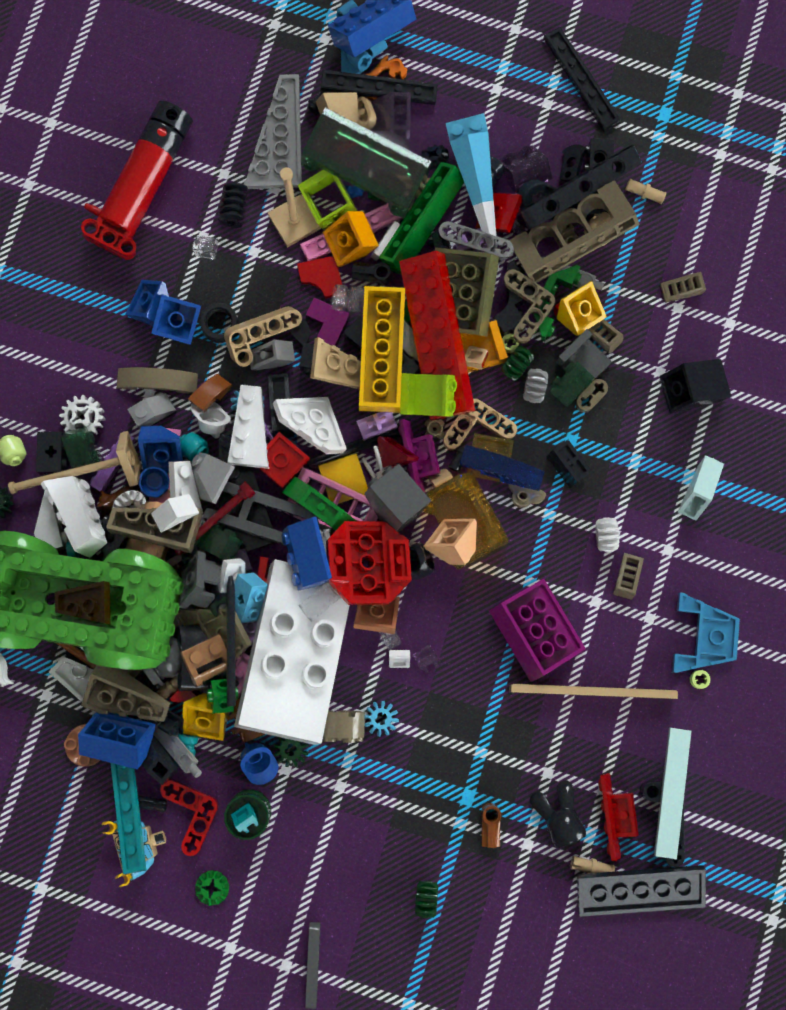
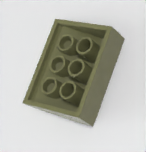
M435 248V251L444 253L446 257L459 332L487 337L499 256L491 253Z

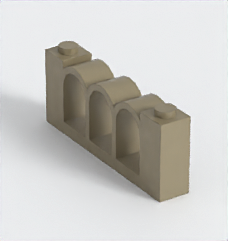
M615 180L598 189V194H591L582 199L577 209L567 208L557 214L553 219V223H541L532 228L529 234L525 231L509 240L513 244L518 260L531 280L535 283L543 280L640 225L635 211ZM595 209L606 210L612 219L592 230L586 221L588 213ZM570 223L581 224L587 234L566 244L561 235L563 228ZM546 237L556 238L562 248L542 259L537 251L539 241Z

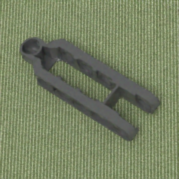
M227 482L223 492L234 497L240 488L239 485ZM255 491L256 494L252 498L243 499L244 502L239 517L226 514L217 524L284 545L281 536L283 532L247 521L252 503L255 504L257 502L268 506L271 510L278 509L287 512L290 516L296 515L305 519L316 516L303 506ZM206 508L203 518L208 520L217 510ZM318 521L321 532H323V529H329L330 536L335 532L331 527L320 524Z

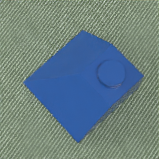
M141 280L125 315L153 327L161 295L169 296L166 283L163 281Z
M162 294L151 334L191 345L201 306Z
M141 426L138 444L143 470L149 467H160L166 473H169V462L183 461L180 436L163 426Z

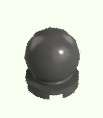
M174 637L170 638L169 645L171 646V651L166 658V662H162L156 668L143 669L157 689L165 685L164 678H173L179 672H182L181 648Z

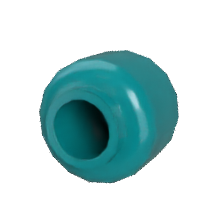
M191 432L180 437L182 456L192 462L199 452L208 454V443L198 434Z

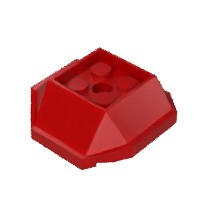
M345 521L326 541L327 560L332 579L328 583L348 605L390 604L412 580L409 539L399 534L384 521ZM362 560L368 561L369 568L363 566Z

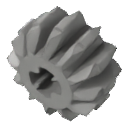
M530 369L528 371L523 393L524 400L531 403H541L543 401L548 383V373L541 369Z

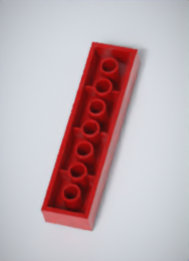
M432 251L401 260L399 263L421 374L455 375L457 388L454 392L456 409L453 416L474 412L473 395L445 254L439 251ZM429 416L430 419L435 420L448 418L447 416Z

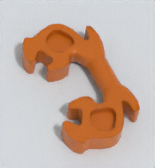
M386 55L370 73L365 74L378 76L381 72L388 70L389 78L395 79L397 75H401L400 79L404 80L407 76V68L404 67L402 61L398 58L388 61V55ZM366 97L372 100L373 103H378L382 100V98Z

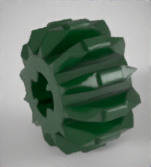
M518 346L504 363L501 371L508 378L515 381L530 365L534 355L527 348Z
M278 737V740L282 743V745L274 744L275 748L280 749V751L274 753V756L282 755L278 762L281 763L286 759L285 767H289L291 760L294 767L298 766L296 759L304 763L305 759L301 754L308 755L309 752L302 750V748L308 747L309 744L304 743L301 745L299 741L290 739L285 741L284 738ZM291 743L293 744L292 746H296L297 750L294 751V755H290V752H286V749L289 747V744Z
M420 881L417 884L416 916L422 918H434L436 916L439 887L437 883Z

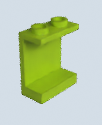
M402 373L400 414L453 417L456 409L454 392L457 388L455 375Z

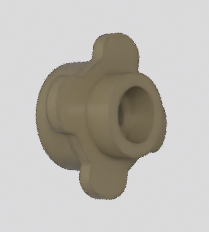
M441 419L426 420L427 432L425 435L431 434L433 437L442 439L445 436L443 432L444 421Z

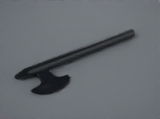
M230 575L226 586L227 593H220L218 585H212L210 593L215 594V599L210 603L209 607L211 613L217 617L219 606L227 604V707L236 706L235 584L233 576Z

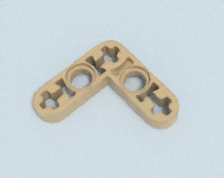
M473 399L474 405H478L477 409L479 411L487 410L483 414L482 419L479 418L481 413L478 411L458 415L445 434L443 444L450 451L458 449L476 422L504 440H510L516 435L517 426L478 399ZM492 414L496 417L497 421L495 424H488L485 417ZM462 419L467 420L469 423V427L465 430L458 427V422ZM500 420L504 421V422H502V424H501L503 427H505V428H507L508 426H511V427H512V428H511V432H513L512 434H511V433H508L507 435L504 434V431H505V430H504L502 427H499L498 430L496 429V427L498 426ZM455 429L459 433L456 438L457 444L449 445L447 438H453L455 431L452 430Z

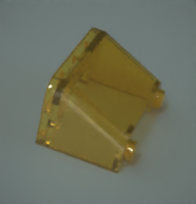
M471 473L458 474L426 493L431 502L424 512L435 515L439 524L444 519H475L477 522L476 551L466 565H453L457 570L508 544L506 533L478 481Z

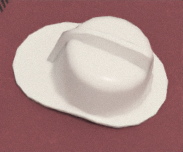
M215 402L205 413L194 404H191L190 409L198 420L199 429L203 433L211 434L214 438H219L220 433L225 430L226 424L230 422V416Z

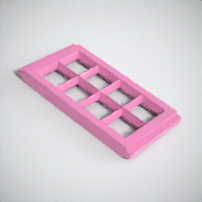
M304 467L301 469L298 479L306 484L309 483L310 479L321 483L319 493L322 495L326 486L338 491L333 502L334 504H338L342 494L353 498L354 501L348 514L356 521H377L378 517L365 495ZM290 498L288 499V502L297 504L296 502H294V501L291 500ZM358 501L370 506L364 520L352 515ZM293 515V517L301 521L306 520L305 518ZM318 520L320 524L328 526L326 523Z

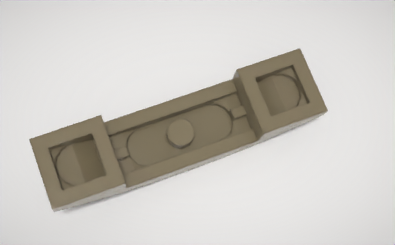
M118 368L116 388L137 390V388L170 390L177 393L193 394L197 390L198 374L162 368Z

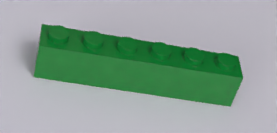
M444 162L439 164L383 250L379 259L389 265L391 272L402 275L399 261L418 255L464 184L462 175L456 165Z

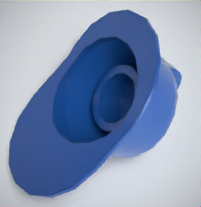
M245 743V748L240 754V766L247 779L256 785L270 782L278 773L279 768L272 752L260 743Z

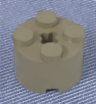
M328 710L323 734L324 742L343 740L344 743H355L356 741H363L365 734V712L350 710L333 712V710Z

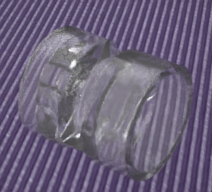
M335 284L332 293V310L345 311V309H348L349 312L361 313L364 305V288L352 286L348 289L346 285Z

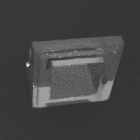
M396 631L395 634L379 633L388 650L401 644Z

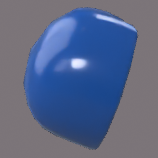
M160 467L146 468L141 472L138 480L140 491L151 498H158L168 490L170 483L168 474Z

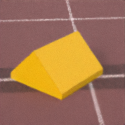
M589 281L560 301L557 320L576 336H579L586 329L591 328L607 317L592 281Z

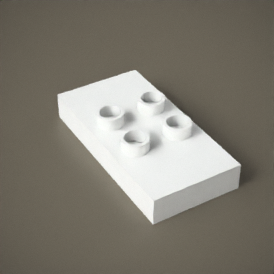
M275 559L270 564L266 581L268 588L257 621L234 727L318 745L322 743L349 605L328 581L322 586L298 591L297 586H294L292 581V565L290 566L288 562Z

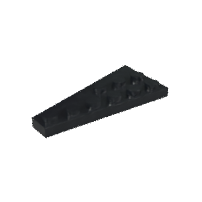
M233 430L221 433L219 439L222 434L232 437ZM219 445V460L228 463L230 449ZM232 465L235 468L227 482L240 486L246 481L254 491L260 492L252 467ZM222 491L219 497V509L233 498L230 494ZM244 500L227 514L239 517ZM257 502L255 504L252 503L247 521L273 529L265 505ZM219 524V562L274 543Z

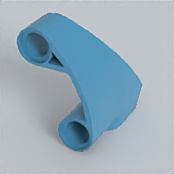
M349 0L337 9L336 16L340 17L347 14L350 9L358 7L353 0ZM382 40L356 57H352L341 50V72L362 73L370 66L374 57L387 49L386 41Z

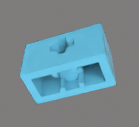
M255 573L237 574L235 581V611L241 623L258 621L267 592L268 584Z

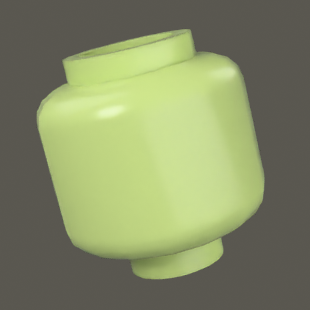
M14 435L2 437L0 439L1 462L10 466L21 464L27 454L21 438Z

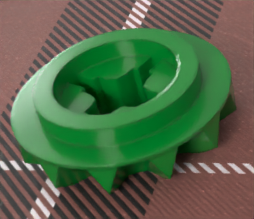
M214 870L203 873L195 884L196 896L200 902L208 906L218 905L228 895L229 883L227 878L221 872ZM214 879V887L221 890L214 891L210 897L209 890L204 887L209 886Z

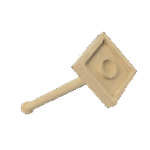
M285 167L280 171V177L284 182L287 202L267 213L288 248L317 232L321 227L317 224L302 194L294 197L292 185L293 172L290 168Z
M126 431L120 433L116 448L117 458L17 483L14 481L9 482L8 487L11 494H16L19 490L39 486L46 480L68 476L75 477L119 465L122 466L128 484L131 487L138 485L141 463L130 434Z

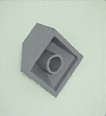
M199 452L191 463L199 499L216 504L235 467L213 456Z

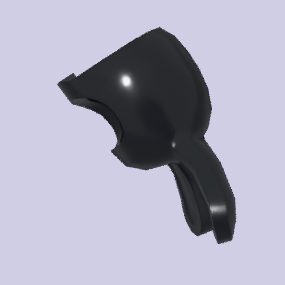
M415 543L409 546L411 581L425 578L435 570L433 557L424 548L425 544Z
M563 780L557 785L560 810L554 811L547 797L541 792H535L530 797L532 807L546 820L551 841L557 848L574 845L586 837L584 824L574 809V788L568 780Z

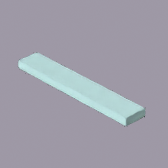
M669 728L654 851V856L677 859L691 731Z

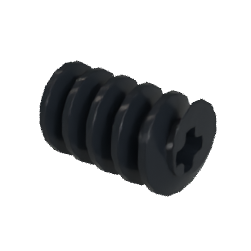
M227 183L223 186L221 208L219 210L220 215L218 217L219 222L231 228L242 227L243 224L238 221H242L244 218L240 213H244L245 209L240 206H245L246 204L242 200L247 197V194L244 193L248 190L246 185Z

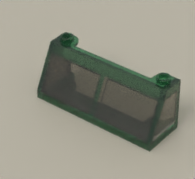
M326 107L321 113L301 154V166L306 170L317 171L320 167L389 203L390 212L402 218L406 217L425 186L431 161Z

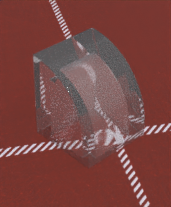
M197 235L192 247L195 256L215 260L219 241L216 238Z

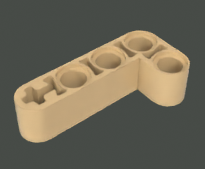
M287 306L229 327L224 333V339L231 359L242 367L250 365L253 356L249 344L299 326L302 321L301 313ZM275 319V326L269 328V322ZM257 326V332L251 335V328ZM239 333L238 340L232 342L233 334ZM245 352V357L242 360H238L239 353Z

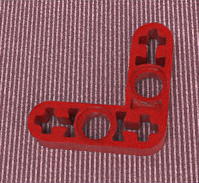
M169 780L161 785L160 792L162 797L195 811L181 845L185 855L194 856L201 850L219 807L218 801L214 797L178 781ZM173 784L174 790L178 792L181 790V788H183L184 790L180 794L178 800L176 799L178 794L171 793L170 795H168V790H166L165 787ZM192 792L195 795L194 803L187 804L184 801L185 793ZM209 800L212 801V806L214 807L206 815L210 816V820L204 816H198L199 812L204 814L206 807L203 804L208 803ZM197 820L205 822L206 828L203 832L195 830L194 824ZM190 832L196 836H202L201 840L199 838L196 839L194 845L197 849L189 851V847L186 845L194 837L190 836Z

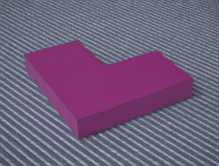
M313 298L306 317L323 324L317 337L323 339L325 343L331 346H336L350 317V313Z

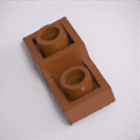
M216 374L204 382L188 400L205 413L216 399L220 401L233 385L219 374Z

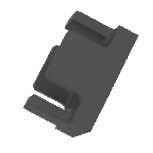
M197 551L181 571L184 589L182 594L179 595L180 608L187 609L191 604L207 608L215 599V594L205 592L204 582L218 585L220 583L221 567L216 565V562L205 560L206 553Z

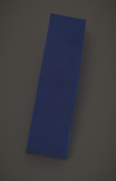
M465 445L460 460V466L479 470L480 474L499 478L500 482L536 491H540L545 474L544 471L528 464L469 445Z

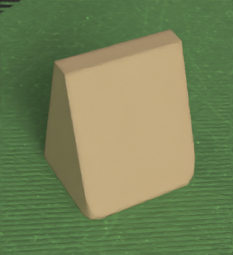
M447 469L440 470L441 474L428 477L434 490L452 482L453 476Z

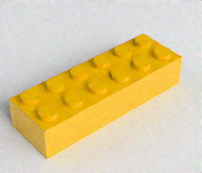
M364 286L359 411L400 413L405 288Z

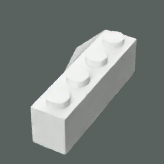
M74 476L46 480L41 483L44 490L48 489L50 496L47 497L49 502L55 504L59 511L56 515L59 521L66 526L64 531L74 551L89 558L107 544V540L89 484L85 480H80Z

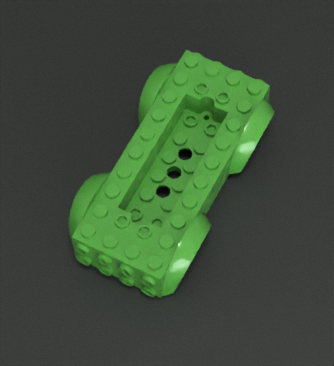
M0 531V648L30 649L35 648L42 640L83 647L88 662L104 667L133 670L156 668L162 662H166V658L171 651L169 643L171 636L175 632L174 619L175 615L179 612L178 600L179 595L182 594L184 589L183 579L180 578L176 569L156 556L141 551L116 549L111 551L102 562L59 555L55 547L41 539L14 531ZM101 581L110 582V624L55 613V603L49 605L46 598L50 593Z

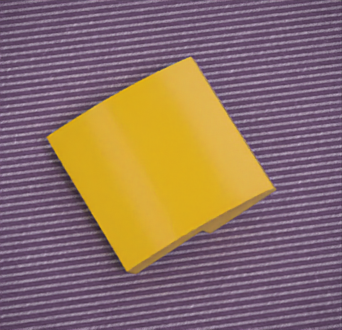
M357 453L318 465L322 476L362 495L367 491L368 487ZM326 486L328 498L334 502L338 491ZM342 494L338 504L353 498Z

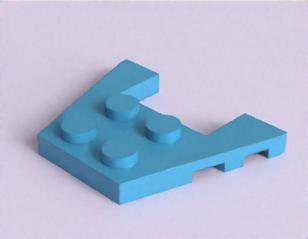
M678 593L677 611L698 614L695 656L673 654L672 673L737 660L740 619L720 609L711 607L698 599L687 596L685 593Z

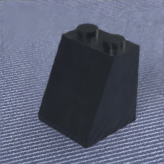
M721 359L683 363L660 375L670 414L719 403L732 397Z

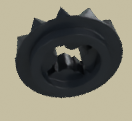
M435 144L433 147L428 146V149L422 150V154L418 156L419 164L426 170L437 169L441 162L446 163L448 161V149L444 148L443 145L437 146Z

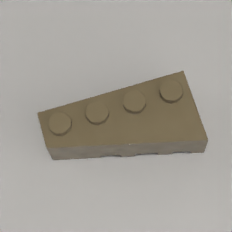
M112 508L106 527L110 533L192 554L203 516L201 508H197L199 514L162 533L151 515L157 508Z

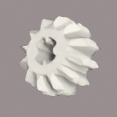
M609 517L598 519L595 528L599 551L612 552L617 550L619 547L617 520Z

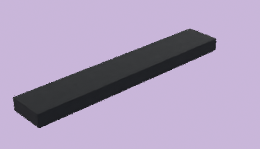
M558 27L544 35L545 43L603 132L619 124L621 119L562 28Z
M322 69L320 91L357 93L358 96L436 105L438 84Z

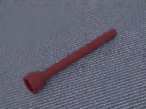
M246 481L239 486L238 493L199 527L195 541L243 499H250L256 494ZM174 550L175 554L181 555L183 553V551Z

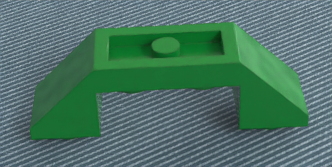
M576 265L551 274L544 289L553 295L558 290L559 285L557 283L572 289L574 284L578 285L582 274H580L581 267ZM549 298L541 299L543 301L539 308L541 311L546 304L550 305L548 302ZM532 313L535 323L538 322L540 316L537 313ZM546 317L538 328L540 338L544 342L547 337L551 338L556 328L553 326L554 319Z
M295 476L282 492L298 505L300 504L334 531L345 521H356L339 506Z

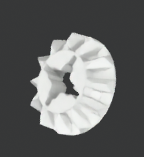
M126 491L115 499L113 508H127L126 506H129V508L145 509L146 499L139 491Z

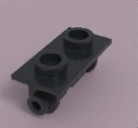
M169 710L164 722L143 719L156 725L160 723L158 729L169 736H176L178 733L183 734L184 719Z

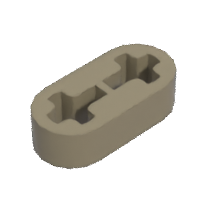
M602 379L594 380L577 398L575 405L578 411L586 413L592 410L607 393V383ZM599 385H601L602 392L599 391L596 395H594L593 391L596 388L595 386L598 387ZM588 397L591 398V400L588 403L589 407L581 406V399L586 400Z

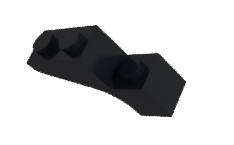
M514 260L508 264L506 272L513 269L525 274L521 265H517ZM514 276V277H512V278L509 277V283H511V284H512V282L518 283V282L516 281V278H517V277H516V276ZM522 281L521 284L518 283V284H519V287H518L517 289L520 290V288H521L522 284L524 283V281ZM532 286L524 288V293L528 296L535 293V289ZM508 288L507 306L493 318V321L497 320L502 338L506 334L514 332L515 327L524 316L521 309H517V307L527 302Z

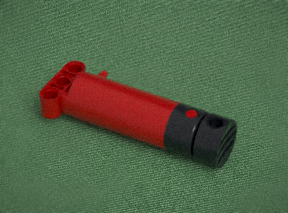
M159 101L103 208L100 209L94 205L85 204L84 208L98 217L96 220L86 219L82 222L81 230L84 239L122 259L130 260L136 255V243L132 238L193 123V119L187 112L167 101ZM92 226L96 228V231L89 234L85 229ZM106 236H112L114 241L106 243L103 239ZM129 245L133 250L126 253L122 251V247Z

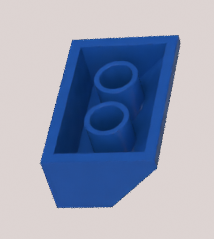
M311 517L287 526L281 535L282 542L287 546V562L290 566L292 565V581L294 586H297L298 591L322 586L332 579L317 517Z
M96 712L78 734L79 755L138 770L148 755L156 724L130 717H122L113 713L106 715Z

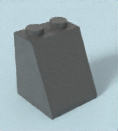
M400 464L394 468L388 467L382 473L383 476L380 479L374 478L367 484L369 488L364 494L379 520L388 523L398 533L419 517L431 502L430 498Z

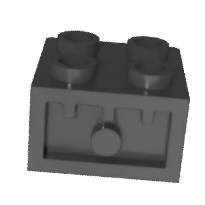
M588 329L556 361L583 389H586L611 364V360L590 341L593 334Z

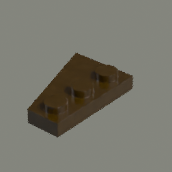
M101 581L55 592V613L110 624V582Z

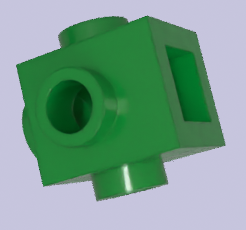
M227 679L211 680L210 689H207V702L211 704L212 714L234 712V707H227ZM236 687V700H238V688H237V687Z

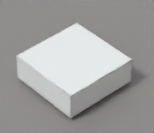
M389 650V667L409 668L410 650Z

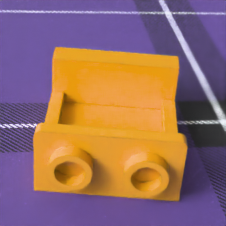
M497 320L489 322L487 337L460 333L464 354H466L469 346L488 350L489 355L483 369L507 361L508 357ZM467 366L468 373L480 370Z

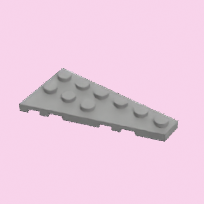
M299 74L279 75L270 108H268L267 117L254 151L255 154L252 163H250L247 178L244 181V185L248 189L284 188L280 171L285 167L290 168L293 172V188H299L298 185L302 183Z

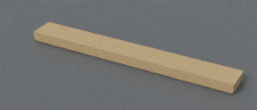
M529 684L509 685V692L678 699L677 690Z

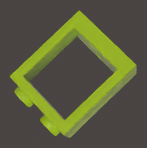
M332 165L298 185L317 224L323 230L331 226L347 211H357L343 182ZM336 182L347 204L322 218L311 196Z

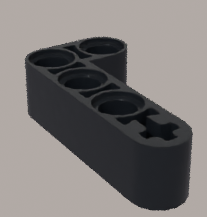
M663 781L644 782L640 786L641 796L648 801L660 802ZM650 786L655 788V794L652 797L647 795V789ZM684 801L677 859L671 860L670 858L662 857V860L672 867L681 866L685 859Z

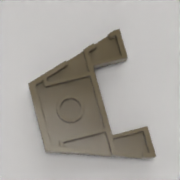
M227 606L219 607L217 617L211 613L210 608L179 610L178 614L175 615L180 625H193L198 622L208 639L220 634L227 649ZM235 611L236 662L252 643Z

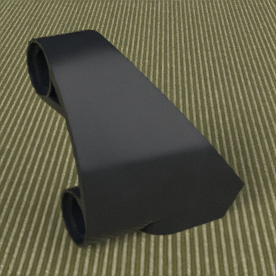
M178 625L177 643L181 648V652L208 639L199 625ZM220 657L197 668L198 674L222 664V658ZM182 659V672L178 673L177 678L178 690L201 691L207 694V689H210L211 680L227 679V671L204 681L203 685L196 687ZM235 678V687H237L239 683Z

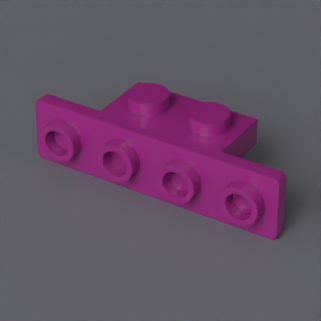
M401 419L399 420L400 426L398 430L403 439V446L419 457L418 461L407 465V472L425 493L423 478L441 474L433 436L428 434L414 438L411 422Z

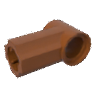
M487 803L481 809V846L496 848L500 847L501 812L497 805ZM489 809H494L497 812L493 819L486 818V812Z

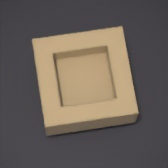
M469 346L465 354L466 365L482 370L489 355L488 350Z

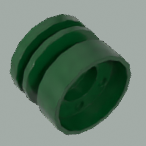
M245 789L237 793L227 805L224 813V823L227 830L234 837L241 840H252L260 836L265 831L272 815L271 804L262 792L254 789ZM249 802L255 811L259 825L256 827L253 823L248 826V833L244 831L239 832L235 828L231 814Z

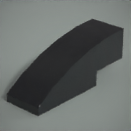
M288 373L268 375L273 438L278 432L286 438L294 437L293 431L279 422L273 406L276 399H290Z

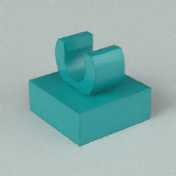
M249 802L231 814L235 828L239 832L244 831L248 833V826L253 823L256 827L259 825L255 811Z

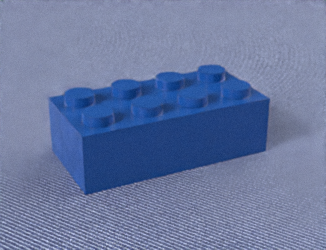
M366 0L362 5L350 9L347 14L335 18L327 26L334 46L352 57H356L415 21L416 15L411 0Z

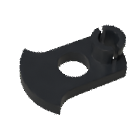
M575 144L562 151L564 160L559 176L562 181L568 182L579 175L583 157L589 152L584 146ZM576 159L574 166L568 167L569 163Z

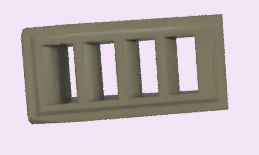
M701 272L660 283L665 303L701 295L706 291ZM685 283H688L689 291H687ZM678 284H679V286H680L681 293L678 292V289H677V285H678ZM669 286H672L674 294L672 296L670 295Z
M604 319L588 329L593 334L591 337L609 354L623 342V334ZM602 326L603 328L597 333L596 331ZM608 332L609 334L603 338L602 336Z
M627 553L623 554L613 591L614 595L630 600L634 598L644 558ZM626 562L636 564L637 568L626 565ZM624 570L634 572L635 575L626 573ZM622 578L631 580L633 583L623 581Z

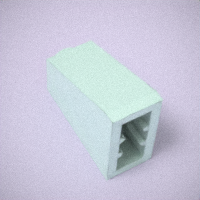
M705 455L697 466L678 513L693 520L699 518L713 499L724 466L723 463Z

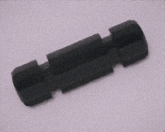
M138 797L139 808L156 809L159 812H165L167 809L166 800L159 799L157 801L155 798Z

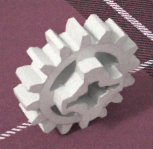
M82 395L80 400L74 396V402L67 400L68 407L62 406L65 413L59 415L64 419L60 424L67 426L64 431L67 433L71 432L73 438L78 434L81 440H83L84 435L90 439L92 432L98 434L96 429L97 427L103 428L100 421L105 420V417L100 415L104 413V410L99 408L101 404L98 401L94 402L92 397H89L87 400L85 395ZM83 414L85 419L81 420L80 415ZM81 427H87V429L78 430Z

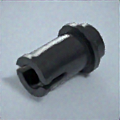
M321 91L313 99L308 100L307 107L312 113H319L316 101L323 93H327L326 91Z
M462 446L455 449L456 454L448 468L457 473H460L465 460L470 457V451Z

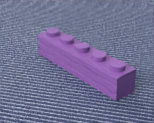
M130 435L131 440H132L133 445H134L135 442H136V439ZM118 441L116 444H113L110 454L105 456L104 461L118 457L116 453ZM121 465L97 471V474L90 480V486L98 491H105Z

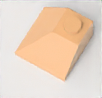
M444 519L425 543L424 548L450 565H466L476 551V520Z

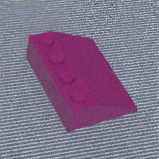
M545 579L540 580L489 610L530 682L545 676L586 650Z

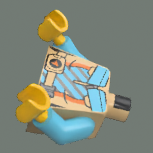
M105 821L102 825L108 824L110 829L108 832L102 833L113 835L122 867L117 821ZM141 822L146 869L148 870L154 863V856L158 854L156 846L165 844L166 837L164 831L152 834L150 825L145 826ZM146 871L127 875L121 873L115 879L122 876L124 883L119 887H123L129 884L130 880L132 881L145 874Z

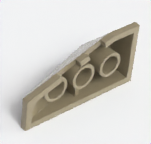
M97 665L90 674L81 706L100 714L107 715L110 712L118 713L122 717L134 715L140 719L164 722L171 703L122 669Z

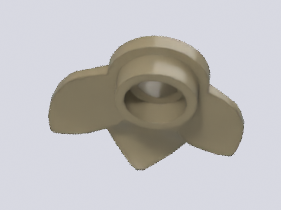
M517 473L511 475L508 487L513 493L512 501L515 506L525 508L530 504H539L545 499L546 493L539 489L540 478L537 474L532 473L524 478ZM519 495H523L525 499H521Z

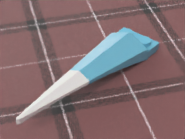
M482 113L448 122L446 127L449 142L481 230L496 236L489 133L485 115ZM485 237L486 244L490 247L491 239ZM495 240V247L492 250L493 252H495V248H497V240Z

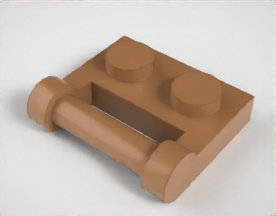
M220 634L180 652L196 687L203 685L204 681L227 671V649ZM220 657L222 658V664L198 674L197 668Z

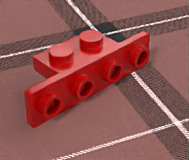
M610 773L600 775L598 785L599 790L603 794L601 808L606 817L604 830L608 834L609 840L607 852L611 856V861H617L621 858L619 837H637L639 833L633 793L613 794Z

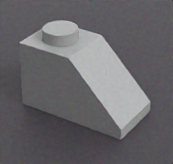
M272 340L251 350L253 359L250 365L251 370L254 371L282 367L295 361L293 342Z
M166 393L146 398L127 409L139 429H141V426H151L176 411Z

